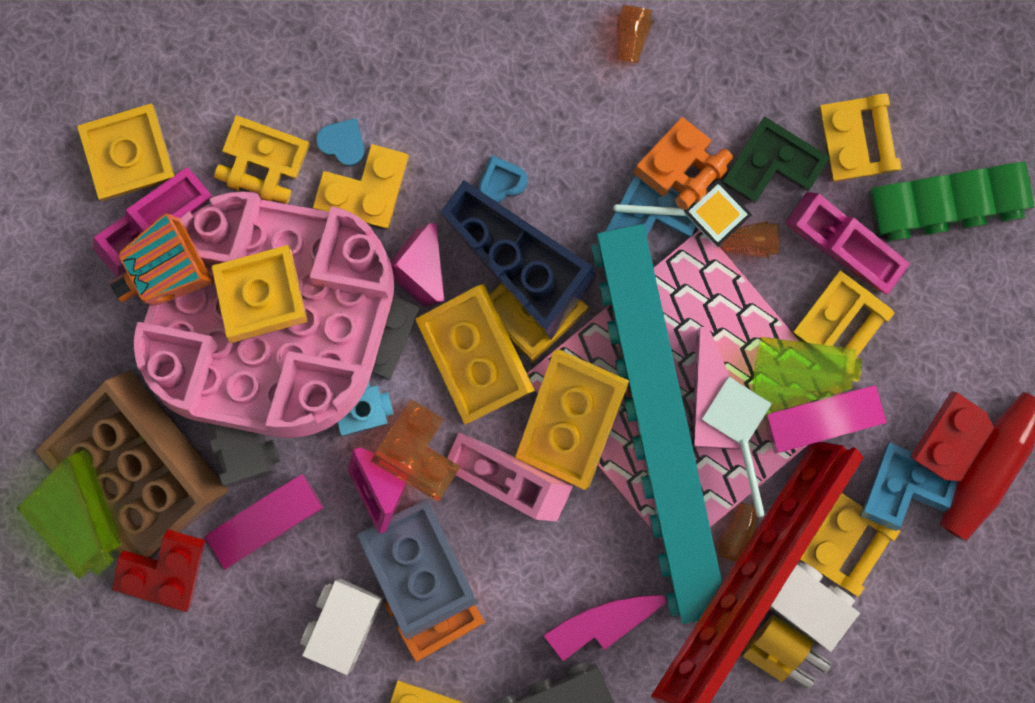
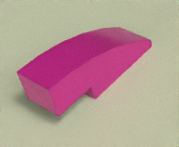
M187 167L127 208L124 217L93 238L92 249L112 273L119 277L126 272L119 258V253L162 215L168 213L181 218L189 210L193 214L210 201L209 199L212 198V195Z
M806 192L785 221L788 227L883 294L888 295L910 265L907 260L854 217H847L819 193Z
M876 385L764 416L774 454L887 423Z
M301 474L204 537L222 567L226 570L324 509V506L306 476Z
M661 594L639 595L612 600L588 608L565 619L543 635L562 661L566 660L593 638H596L605 650L668 601Z

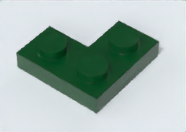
M764 116L722 183L753 204L757 202L775 172L808 192L830 157Z

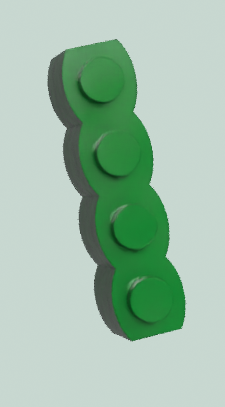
M1026 161L874 187L868 191L875 234L877 237L886 236L888 243L910 239V232L925 230L926 236L949 232L948 225L963 223L964 229L982 227L987 225V218L1001 216L1002 223L1025 219L1024 212L1035 207Z

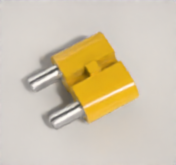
M772 615L765 622L763 628L760 627L753 635L741 655L780 682H783L788 677L807 690L814 685L815 678L798 668L803 661L824 674L832 666L831 661L811 649L814 644L812 639L790 626L789 622L785 619H780L775 615Z

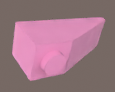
M699 327L697 329L692 446L697 448L739 450L741 445L701 420L727 378L730 377L708 327Z
M458 433L443 466L447 471L535 520L557 522L573 488L567 482L463 433Z

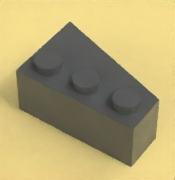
M207 423L212 440H210L212 451L214 454L217 453L223 470V474H220L222 486L235 487L277 472L274 464L280 462V457L274 440L266 441L263 434Z
M583 660L564 669L566 673L564 678L553 683L550 677L543 678L528 686L531 692L516 699L514 693H511L492 703H614L596 663L588 666L586 660Z

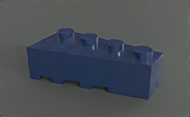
M463 180L441 210L442 215L449 226L548 338L552 340L596 278L593 266Z

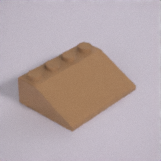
M131 370L106 380L35 450L119 555L125 550L151 558L160 551L162 539L167 529L180 533L183 532L229 491L226 486H222L219 477Z

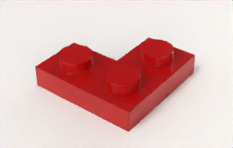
M167 529L162 539L158 560L123 550L118 558L112 590L188 612L193 600L206 540Z

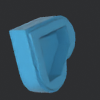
M357 118L327 125L318 132L316 138L317 145L323 154L336 156L338 161L347 167L356 166L364 159L365 148Z
M491 155L478 189L497 203H500L507 195L512 197L518 196L525 191L528 184L527 174L522 168Z

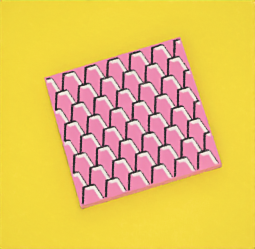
M700 230L654 267L691 439L696 338L699 327L709 328L730 377L772 403L765 415L844 394L720 247L716 248ZM608 305L556 350H562L618 375L615 360L622 359L619 344H611L607 322L613 321L611 306ZM553 352L527 373L537 394L539 393ZM627 386L598 467L651 529L649 515L655 514L652 499L645 500L640 477L647 475L644 460L637 461L632 438L638 437L636 422H628L624 399L630 398ZM764 417L748 442L758 487L807 446L774 454ZM693 447L710 527L751 494L741 449Z

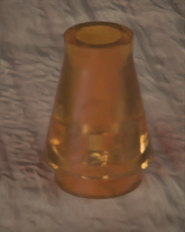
M622 5L621 13L616 14L618 50L616 60L639 64L641 53L654 23V20L651 19L652 10Z
M766 220L739 227L723 242L724 253H738L770 259V255H779L778 223L769 224V221Z
M747 503L738 504L736 512L717 542L720 546L718 555L733 562L738 560L758 528L759 517L756 515L755 506Z

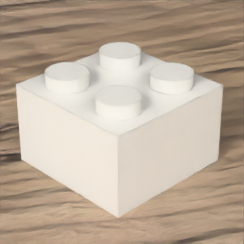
M799 561L769 609L782 619L788 621L796 630L812 639L818 647L832 652L860 613L852 607L855 600L837 586L835 588L831 585L828 588L820 583L823 575L806 562L801 563Z
M343 579L335 580L333 585L330 583L325 585L316 607L322 609L318 621L313 620L308 623L300 642L301 645L306 646L302 656L348 675L355 666L384 597Z

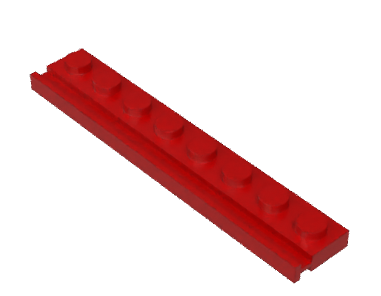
M821 441L810 445L651 694V697L657 703H711L864 457L857 448L852 447L849 450L845 449L843 445Z

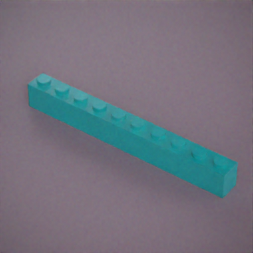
M644 224L597 233V244H592L590 247L595 268L602 267L605 282L599 283L603 306H611L613 321L607 322L610 341L612 345L619 344L622 357L620 360H615L618 376L629 380L630 398L624 399L628 422L635 421L638 437H633L632 442L636 460H644L647 475L640 477L645 500H653L655 514L649 515L653 538L661 537L664 553L657 554L662 578L669 576L672 592L666 593L669 613L671 617L678 616L681 624L699 621L722 585V579Z

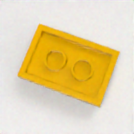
M485 284L478 285L415 319L465 425L535 391Z
M562 350L554 351L515 458L586 490L592 482L629 380Z

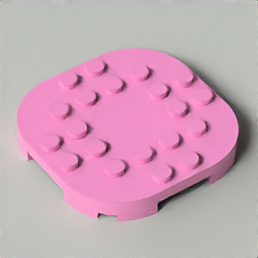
M232 192L210 198L211 203L191 214L189 210L180 219L214 283L160 305L150 304L144 323L137 322L134 336L135 360L149 388L165 406L183 417L281 438L304 437L323 431L340 421L355 407L367 388L394 295L392 266L381 241L375 235L372 228L358 216L341 208L331 206L330 212L266 201L261 200L258 193ZM289 245L292 250L308 322L230 343L226 337L212 266Z

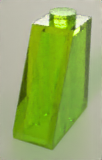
M759 337L752 391L772 403L766 414H770L852 389V382H859L862 359L856 358L857 349Z
M85 449L65 458L17 507V510L78 579L92 571L98 576L115 561L111 555L122 543L92 460Z

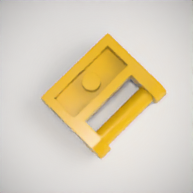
M877 94L867 98L819 106L826 151L830 157L828 162L832 182L894 173L902 170L900 158L895 157L887 107L890 106L888 94ZM872 110L881 160L870 163L861 116V112Z
M840 270L792 333L843 374L849 375L855 367L853 363L882 323H888L895 313L890 307ZM865 306L871 312L840 353L832 347L861 307Z
M841 493L800 561L806 562L823 576L859 598L865 588L862 584L890 540L895 541L901 531L899 529L894 531L860 516L863 507ZM870 526L877 533L848 577L839 570L866 527Z

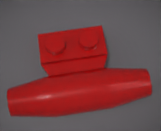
M951 391L909 457L941 479L958 481L951 506L948 510H945L939 525L961 540L967 542L999 506L1035 446V397L1022 392L999 419L992 424L987 412L958 392Z

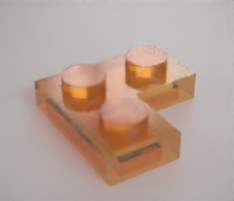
M410 399L371 460L374 464L438 502L461 467L428 447L442 425L444 418Z

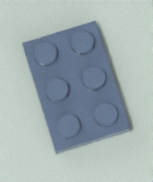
M428 499L394 515L385 533L379 534L374 525L357 534L397 623L407 640L478 604Z

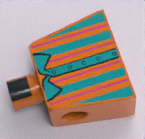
M166 213L120 251L119 258L127 272L111 281L110 285L114 294L121 302H125L139 294L144 303L156 306L210 286L214 281L181 219Z

